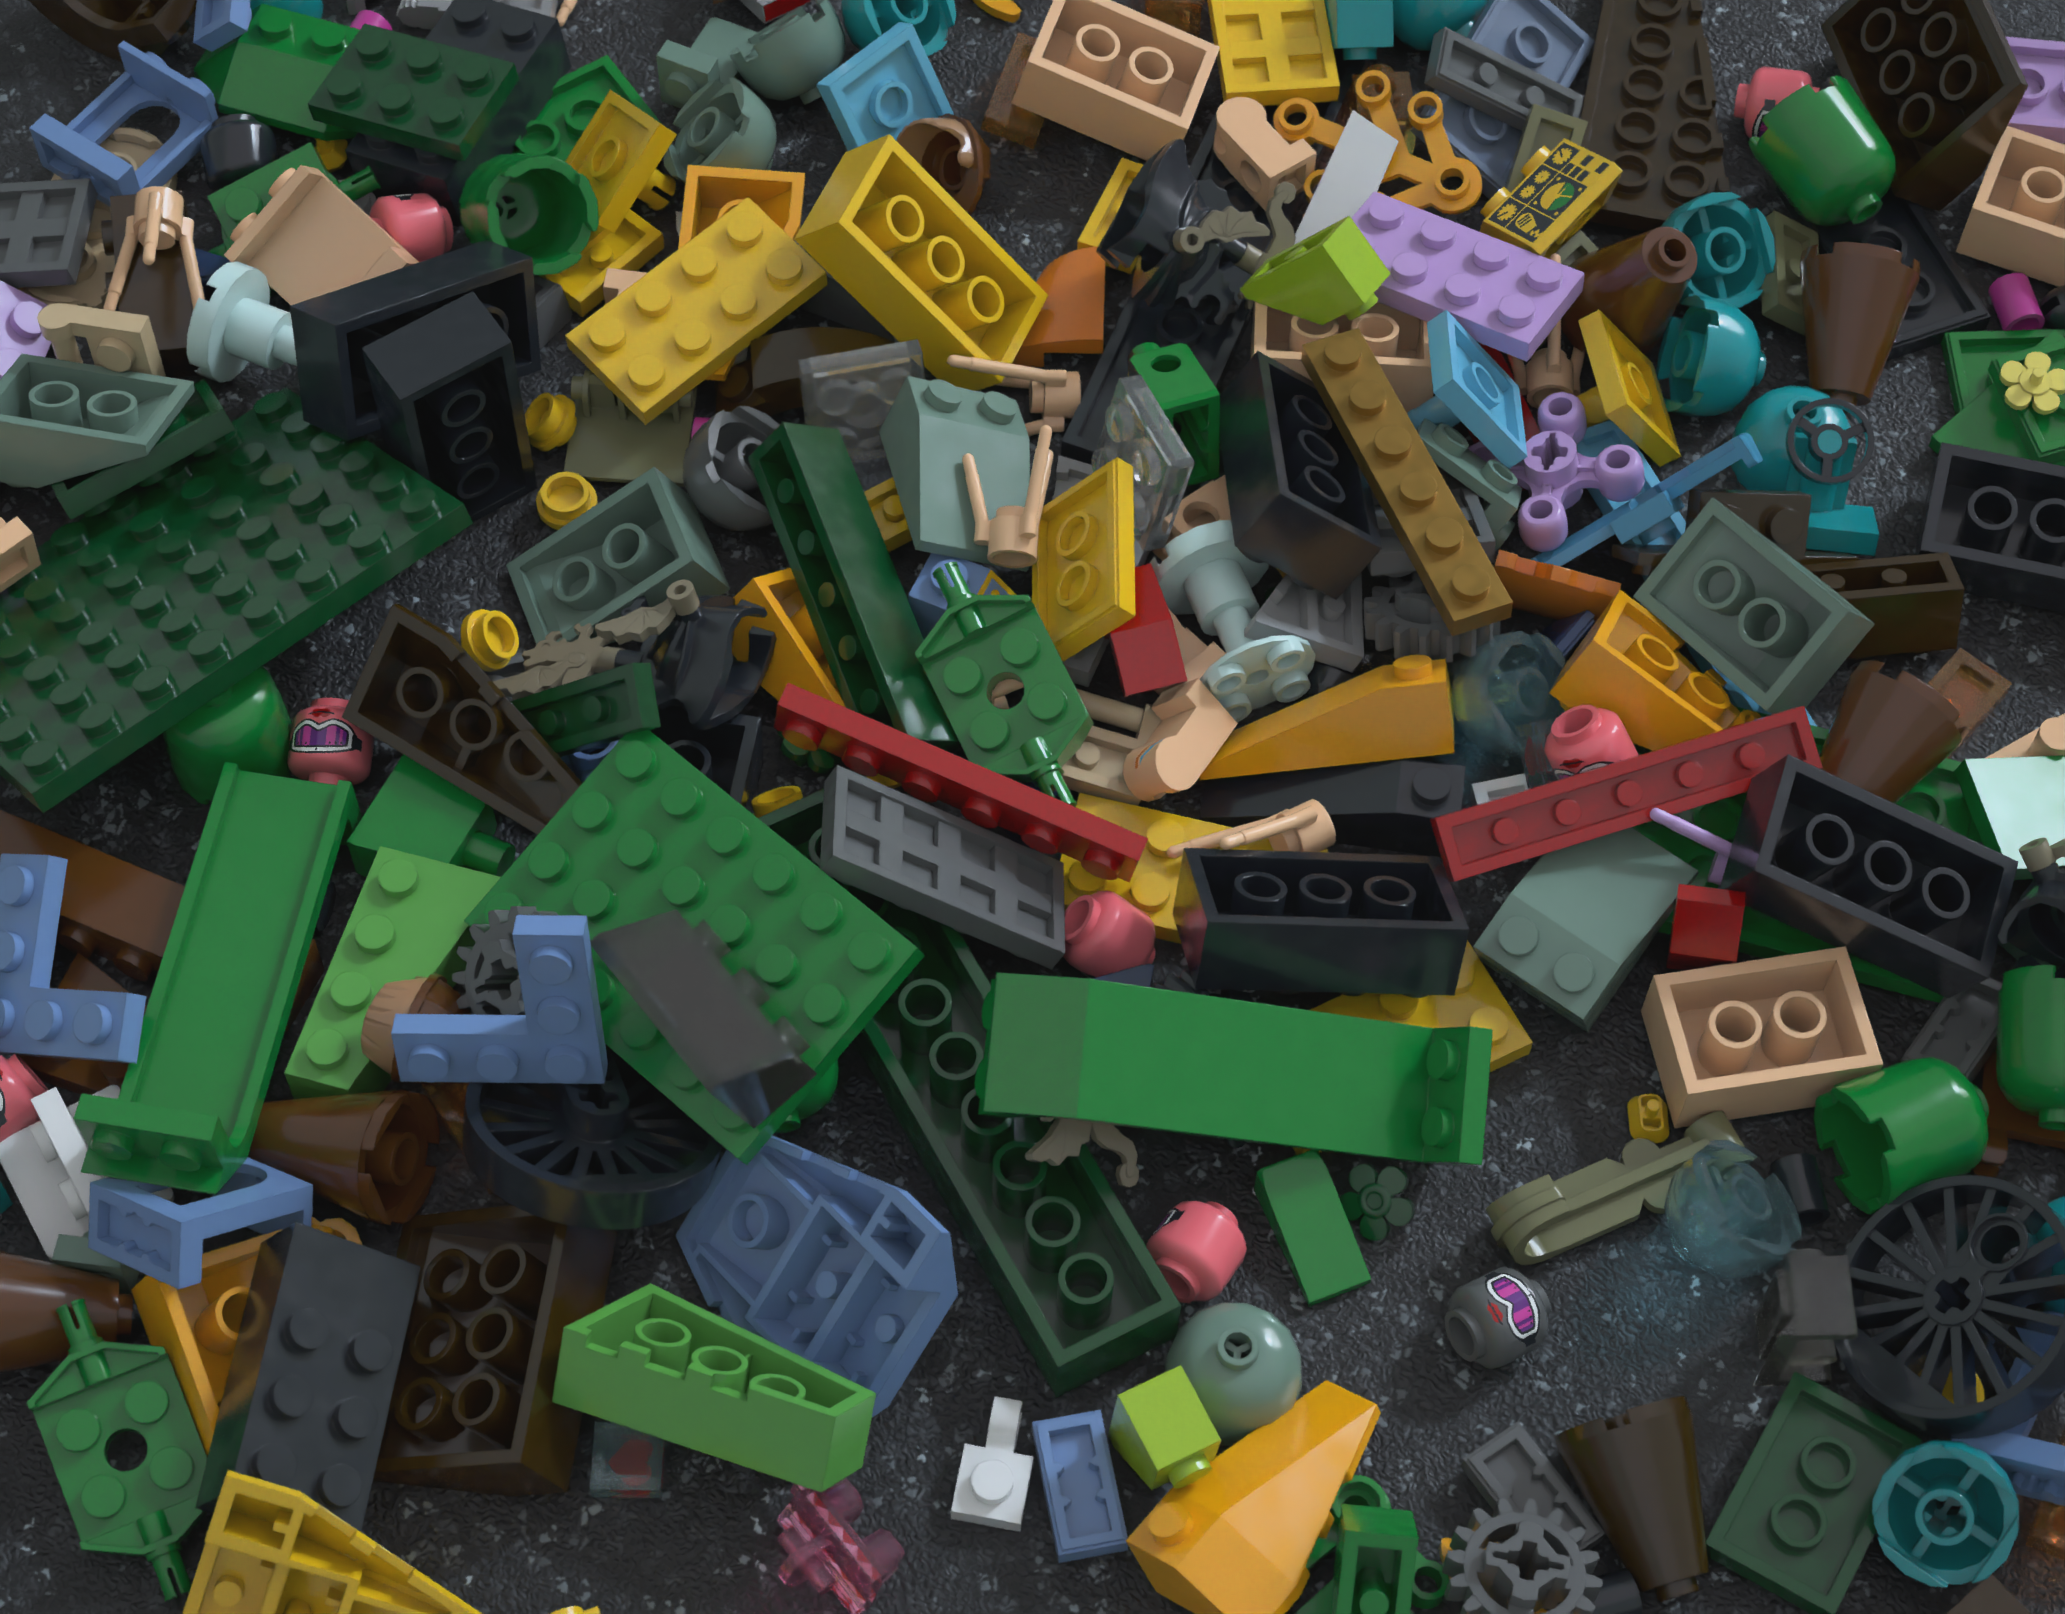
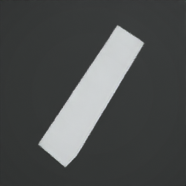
M1354 110L1347 121L1297 229L1295 244L1347 216L1352 218L1374 191L1377 192L1399 141Z

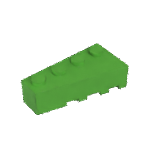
M382 846L379 847L284 1072L294 1099L385 1090L392 1080L391 1074H388L368 1059L361 1049V1031L368 1007L379 990L388 982L415 979L416 976L429 977L430 974L437 973L447 979V984L453 988L456 982L452 981V974L465 971L467 962L456 953L458 947H473L476 943L469 930L470 926L464 922V919L501 877Z
M650 1283L563 1328L552 1402L822 1493L862 1468L876 1393Z

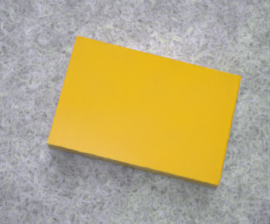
M1119 457L1111 460L1043 506L1038 530L1037 561L1032 565V602L1063 662L1135 617L1133 466Z

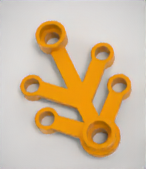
M1370 70L1360 75L1356 82L1358 102L1363 108L1368 109L1374 125L1399 141L1381 184L1399 177L1418 184L1390 197L1422 210L1432 206L1445 214H1460L1473 207L1482 192L1481 174L1471 161L1454 156L1442 124L1444 112L1441 99L1433 92L1423 91L1415 94L1408 103L1410 123L1416 130L1423 133L1431 162L1409 154L1390 103L1392 91L1386 74L1378 70ZM1371 84H1379L1384 88L1383 92L1376 97H1369L1363 93L1366 87ZM1304 98L1286 100L1277 108L1274 114L1275 130L1289 145L1303 138L1310 146L1316 142L1334 150L1345 128L1319 117L1316 106ZM1424 105H1430L1436 109L1434 115L1429 118H1420L1415 113L1418 108ZM1301 112L1306 115L1304 122L1299 125H1291L1286 122L1288 116L1293 113ZM1324 169L1313 171L1304 182V191L1309 204L1314 195L1312 190L1319 184L1325 171ZM1456 176L1463 180V184L1455 190H1448L1442 186L1443 181L1448 177Z

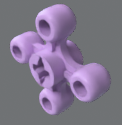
M1567 392L1553 393L1541 402L1537 412L1540 433L1532 436L1526 442L1528 457L1509 469L1518 480L1517 485L1528 490L1529 498L1521 505L1518 511L1520 536L1527 547L1538 552L1552 551L1565 541L1568 534V521L1565 509L1572 507L1580 500L1583 488L1599 489L1601 494L1607 499L1615 502H1625L1635 498L1641 492L1645 483L1642 458L1635 449L1628 445L1618 444L1609 446L1598 457L1583 456L1577 452L1576 445L1584 438L1587 431L1586 412L1580 399ZM1481 441L1468 448L1486 462L1490 459L1500 462Z

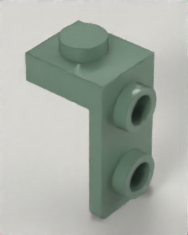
M712 17L691 48L666 40L656 55L661 101L682 109L691 96L708 82L717 79L724 85L730 83L729 77L738 80L741 75L729 54L736 47H738L743 56L752 51L755 44H750L748 38L757 32L723 19Z
M1424 418L1416 431L1434 463L1483 498L1480 504L1495 538V551H1497L1515 526V523L1510 518L1518 510L1523 488L1517 485L1518 480L1516 476L1505 465L1493 459L1486 462L1469 450L1467 440L1457 430L1444 423L1436 426L1430 420Z

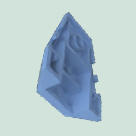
M773 1135L748 1165H745L731 1152L726 1150L715 1168L709 1188L704 1196L691 1208L675 1235L708 1307H718L723 1319L875 1392L876 1398L872 1417L889 1407L958 1296L950 1233L908 1191Z

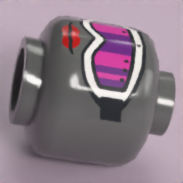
M1501 1267L1458 1287L1453 1292L1449 1301V1311L1445 1316L1446 1333L1451 1345L1464 1360L1474 1361L1483 1367L1495 1369L1543 1345L1548 1334L1550 1302L1546 1292L1538 1282L1526 1278L1517 1270Z

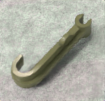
M1716 1111L1691 1124L1684 1132L1685 1138L1660 1149L1654 1142L1648 1139H1633L1623 1148L1620 1162L1605 1158L1555 1181L1547 1174L1512 1190L1486 1208V1212L1494 1225L1491 1229V1234L1497 1246L1507 1249L1515 1263L1520 1265L1536 1264L1636 1221L1642 1204L1654 1213L1665 1214L1671 1212L1680 1202L1682 1185L1705 1175L1713 1182L1727 1179L1745 1168L1741 1160L1748 1158L1750 1155L1723 1111Z

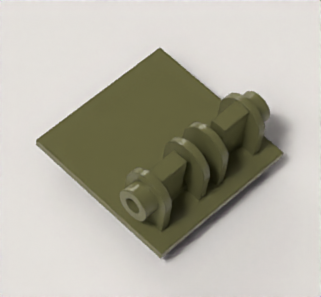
M585 370L583 376H573L571 381V399L575 400L577 425L568 441L564 472L577 473L589 481L630 483L655 467L676 485L684 487L683 459L691 439L697 386L645 425L592 371Z

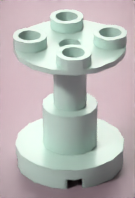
M238 261L225 263L213 273L206 285L216 288L210 301L198 298L193 309L187 333V357L189 364L200 367L194 370L199 375L220 383L232 380L244 370L248 362L270 370L278 369L284 362L297 366L291 313L269 305L270 289L266 275L259 269Z
M1219 520L1200 525L1175 537L1164 546L1168 557L1161 564L1157 563L1154 556L1150 563L1171 612L1176 615L1195 614L1203 632L1211 636L1218 635L1226 654L1213 663L1200 680L1236 722L1246 718L1253 709L1263 707L1276 700L1279 702H1291L1307 693L1311 686L1307 675L1313 669L1316 655L1306 639L1294 635L1269 636L1259 640L1244 637V629L1259 610L1258 602L1251 588L1259 582L1267 571L1269 564L1266 562H1253L1235 547L1231 520Z

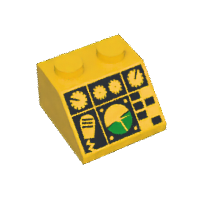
M1565 138L1552 151L1544 145L1521 169L1520 172L1526 178L1512 192L1502 187L1482 208L1480 213L1485 217V220L1482 222L1479 232L1549 259L1552 254L1556 253L1609 201L1623 170L1614 162Z

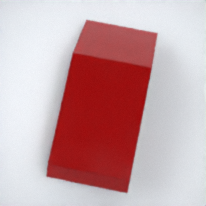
M1152 564L1135 567V617L1104 636L1105 640H1110L1124 697L1188 681L1173 620Z
M1678 884L1666 968L1692 970L1736 963L1746 892Z

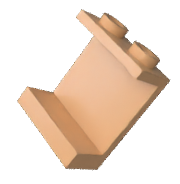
M300 165L297 170L289 168L276 179L269 190V195L273 198L258 215L251 213L236 226L230 236L234 243L224 254L230 262L238 261L259 269L266 275L268 285L290 305L419 263L320 170Z

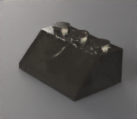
M675 909L599 933L590 941L592 948L708 1092L754 1129L817 1075L815 1070L802 1056L811 1047L810 1044L784 1015L776 1022L772 1020L762 1007L770 999V996L745 967H742L734 974L722 959L731 949L705 919L694 926Z

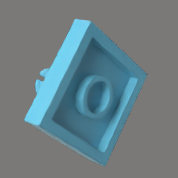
M897 23L816 84L848 151L888 134L897 141V137L903 128L915 120L936 118L947 113L954 115L911 23Z
M1447 310L1443 311L1427 322L1432 385L1435 396L1416 409L1413 408L1408 411L1407 415L1415 429H1417L1424 418L1430 420L1436 426L1444 423L1454 427L1462 422L1503 465L1510 469L1528 457L1519 386Z

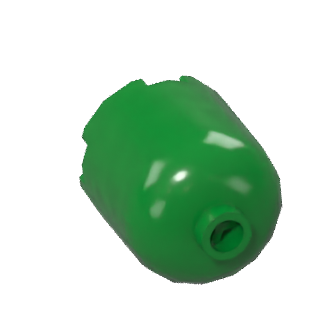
M1837 75L1829 78V85L1831 87L1815 93L1808 84L1783 99L1763 117L1762 121L1768 129L1761 138L1752 136L1748 141L1752 154L1797 213L1806 221L1824 227L1839 225L1849 221L1853 224H1859L1871 218L1882 207L1883 203L1880 199L1887 193L1896 175V161L1890 144L1848 80Z
M525 153L497 155L477 166L465 181L459 199L460 222L469 241L475 244L489 240L532 257L534 275L558 274L578 263L582 258L580 253L588 244L591 232L596 231L599 224L598 200L589 180L583 174L574 170L567 162L549 155ZM505 196L509 202H505L501 197Z
M262 666L162 733L172 768L181 788L201 804L207 805L209 803L208 800L213 801L225 762L238 764L239 770L286 778L291 777L287 759L292 722L273 677Z
M2055 965L2026 966L2006 971L2003 974L2002 988L1998 991L1996 1062L1998 1086L2011 1105L2028 1115L2038 1117L2039 1127L2053 1131H2065V978H2055Z
M1927 1057L1907 1060L1835 1084L1830 1092L1817 1097L1814 1123L1820 1149L1824 1150L1832 1147L1836 1159L1844 1174L1834 1177L1838 1188L1855 1207L1866 1214H1874L1886 1203L1889 1205L1899 1195L1915 1186L1940 1178L1967 1175L1971 1172L1986 1152L1989 1107L1980 1088L1971 1083L1957 1067L1944 1060Z

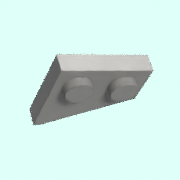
M1361 573L1337 600L1317 589L1307 590L1302 588L1286 574L1244 629V637L1259 640L1269 636L1294 635L1309 642L1316 655L1315 661L1352 673L1364 658Z

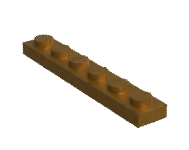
M1359 327L1303 344L1301 361L1451 635L1455 636L1511 618L1512 599Z

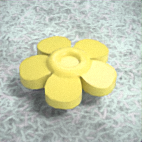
M2042 352L2027 354L2023 365L2017 361H2007L2002 366L1999 374L2000 381L2009 387L2004 395L2005 402L2015 410H2024L2032 401V407L2038 414L2047 415L2055 412L2060 403L2058 395L2065 393V370L2057 368L2048 372L2051 360L2048 355Z

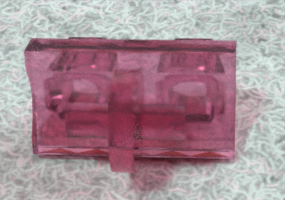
M844 1478L822 1493L794 1483L790 1490L793 1498L777 1519L778 1523L785 1530L778 1537L777 1541L789 1555L779 1568L778 1576L789 1588L797 1586L808 1579L820 1595H824L832 1590L850 1614H861L870 1608L881 1585L897 1571L905 1555L903 1547L889 1530L882 1528L861 1540L849 1524L859 1518L864 1506L861 1501V1495L847 1478Z

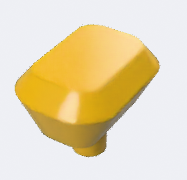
M315 138L316 149L328 172H334L343 168L347 159L345 149L348 147V141L346 139L324 141Z
M1643 1094L1630 1099L1627 1109L1631 1136L1634 1139H1648L1654 1143L1665 1141L1669 1136L1666 1103L1655 1094Z

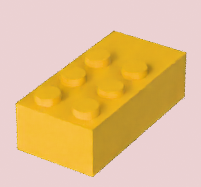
M890 134L844 153L794 238L937 379L947 381L956 387L978 391L1002 383L1005 376L952 367L948 364L947 359L950 355H959L1012 364L1048 297V294Z

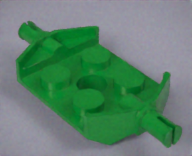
M957 562L944 564L954 583V587L951 586L941 566L938 567L932 575L948 603L947 610L916 650L915 655L923 666L968 760L1019 783L1033 782L1035 787H1039L1042 793L1056 798L1054 791L1057 790L1061 801L1076 807L1077 803L1061 775L1064 773L1062 767L1081 748L1094 723L1029 595H975L970 592ZM1006 679H1015L1024 684V696L1015 707L999 709L992 704V691L999 682Z
M85 1298L71 1301L80 1325L79 1329L67 1304L55 1310L56 1314L59 1315L71 1347L68 1349L69 1355L27 1401V1405L36 1419L81 1542L79 1544L81 1549L86 1552L146 1557L147 1562L152 1563L164 1594V1600L167 1602L179 1597L170 1575L171 1569L182 1595L189 1593L192 1586L179 1551L183 1550L181 1542L208 1514L206 1511L195 1508L207 1462V1455L166 1349L159 1346L105 1342L103 1337L97 1336L85 1304ZM125 1431L138 1432L145 1438L147 1443L145 1460L139 1467L131 1471L114 1469L108 1461L107 1455L112 1439Z

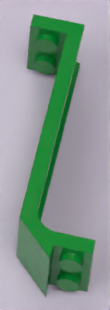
M224 763L143 1018L137 1064L129 1063L118 1099L81 1093L73 1118L88 1145L81 1173L216 1195L246 1161L340 844L348 846L347 840L362 819L350 781L338 780L337 785L242 771L239 770L238 764Z
M996 973V979L991 980V990L987 993L983 1002L982 1023L986 1029L984 1059L979 1063L975 1075V1091L978 1098H980L978 1115L1001 1118L1044 1117L1070 1119L1430 1165H1482L1493 1029L1472 1026L1429 1028L1089 978Z

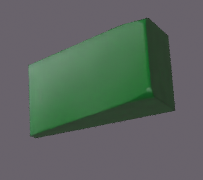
M1309 1150L1260 1169L1256 1174L1254 1192L1308 1306L1370 1284V1274L1320 1152L1318 1150Z

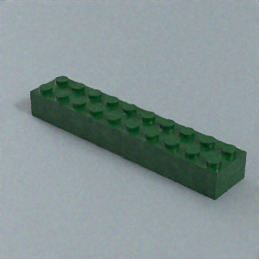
M824 789L758 818L819 868ZM831 877L925 955L856 1036L853 1042L1054 1395L1058 1397L1175 1338L1178 1332L1181 1304L1085 1143L1081 1144L1079 1156L1066 1157L1059 1165L1051 1166L1046 1161L1032 1162L1026 1160L1025 1153L1046 1135L1056 1118L1051 1122L1040 1121V1117L1001 1118L978 1115L980 1098H978L975 1091V1075L979 1063L984 1059L986 1029L982 1023V1006L987 993L991 990V985L961 934L947 925L911 910L902 909L890 901L854 886L845 885Z

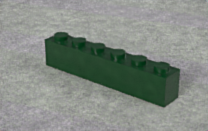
M782 422L748 457V460L845 707L953 753L961 744L923 666L915 655L916 650L924 641L839 429Z

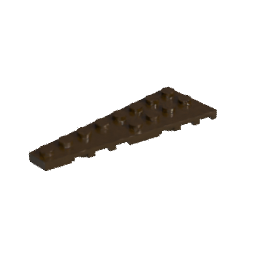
M1603 0L1581 115L1582 120L1588 121L1581 146L1614 162L1623 172L1609 201L1588 222L1647 232L1661 227L1673 210L1699 196L1711 192H1731L1729 177H1725L1722 158L1724 144L1722 133L1718 132L1715 112L1717 98L1708 40L1704 38L1701 16L1703 8L1701 0Z

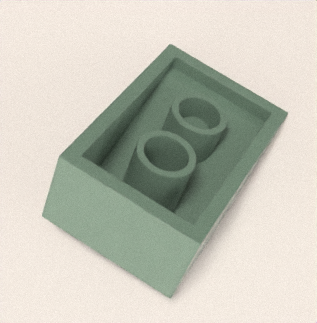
M21 354L0 379V482L12 487L39 488L147 456L195 392L194 381L133 371L115 372L102 366Z
M907 376L879 433L915 550L995 565L987 559L988 546L974 544L975 520L962 458L967 453L974 456L989 520L996 517V510L1000 507H1025L1030 481V441L1017 401L999 392L990 391L983 393L956 387L940 379L929 381ZM1025 567V568H1010V569H1015V570H1020V571H1025V572H1027V570H1028L1029 567Z
M655 467L506 564L536 644L539 641L545 640L546 635L552 631H560L562 634V638L557 639L556 642L563 638L567 642L577 640L579 635L574 630V626L577 623L581 626L591 623L594 630L590 635V639L598 636L595 630L596 624L621 617V611L631 606L636 598L643 595L646 597L649 607H654L664 602L668 598L666 594L667 588L678 580H689L692 582L697 596L722 595L730 590L695 504L688 493Z
M1713 497L1633 596L1764 710L1772 714L1799 706L1806 708L1874 626L1870 619L1835 590Z
M1631 827L1543 854L1513 889L1473 947L1482 963L1588 1033L1674 910L1678 884L1691 885L1699 872Z

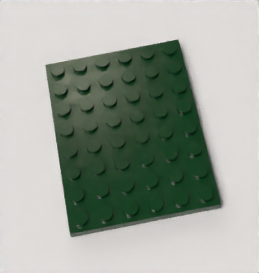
M288 388L263 396L255 403L253 409L231 422L235 430L224 435L226 438L225 442L216 450L200 457H194L190 454L170 465L172 468L170 473L160 481L146 487H139L136 484L117 494V501L104 512L92 517H84L78 522L68 523L58 528L52 534L50 540L37 548L41 565L0 593V774L42 813L46 812L473 524L464 503L360 436L347 441L303 420L301 397Z

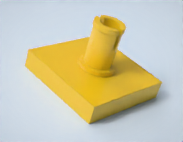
M612 90L608 92L565 162L589 180L598 200V225L614 234L636 198L656 211L663 209L669 203L668 200L652 190L654 186L673 197L676 181L671 176L657 170L656 167L677 134Z
M1600 310L1578 320L1597 386L1576 396L1584 405L1587 428L1610 419L1659 467L1681 457L1653 363Z

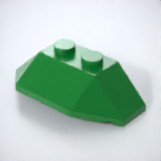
M262 3L251 10L252 17L246 33L213 52L206 49L194 67L195 78L202 81L211 90L215 97L214 105L220 113L228 115L249 114L254 116L257 121L268 126L324 141L352 139L358 133L314 121L308 107V102L360 29Z

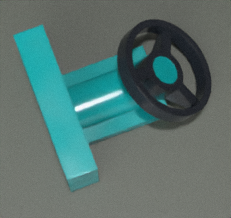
M1824 398L1813 401L1804 406L1792 419L1786 433V451L1790 460V466L1784 491H1800L1812 495L1806 549L1875 556L1879 530L1873 507L1845 504L1850 480L1866 467L1872 456L1874 433L1866 415L1858 407L1842 399ZM1820 407H1836L1850 413L1857 419L1859 424L1846 430L1830 423L1817 427L1803 416ZM1796 426H1797L1803 433L1795 432ZM1864 433L1866 440L1865 453L1859 465L1852 470L1858 444L1857 439L1854 437Z

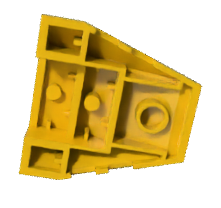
M230 1470L226 1473L204 1541L205 1546L183 1614H482L302 1492Z

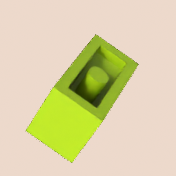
M1347 216L1268 258L1240 290L1246 299L1319 325H1324L1344 314L1348 320H1353L1368 311L1378 301L1374 292L1391 273L1352 218Z
M1181 1365L1117 1396L1108 1437L1117 1452L1151 1490L1168 1482H1171L1174 1489H1179L1194 1483L1211 1471L1212 1467L1209 1462L1215 1460L1221 1439Z

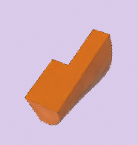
M1098 246L1071 251L1058 257L1046 266L1036 283L1048 294V297L1012 364L1044 367V353L1103 354L1105 260L1096 253Z
M1503 550L1498 551L1494 566L1496 573L1513 601L1512 609L1555 620L1588 610L1595 615L1594 620L1596 622L1621 587V583L1561 566L1518 557V554Z

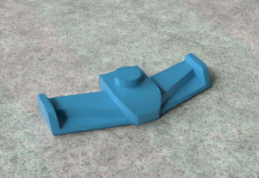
M1746 432L1732 438L1682 470L1569 536L1558 548L1542 552L1531 560L1562 566L1615 534L1621 544L1637 535L1643 546L1676 527L1670 516L1685 507L1679 497L1680 495L1740 459L1743 460L1749 469L1763 461L1752 436Z

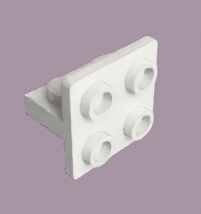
M111 1085L92 1095L118 1099L120 1088L117 1085ZM56 1087L30 1099L41 1119L40 1121L12 1134L0 1142V1163L46 1255L51 1261L59 1234L82 1237L85 1232L89 1231L90 1182L108 1178L106 1176L81 1173L88 1145L73 1119L79 1101L67 1107ZM171 1188L152 1193L171 1202L175 1198Z

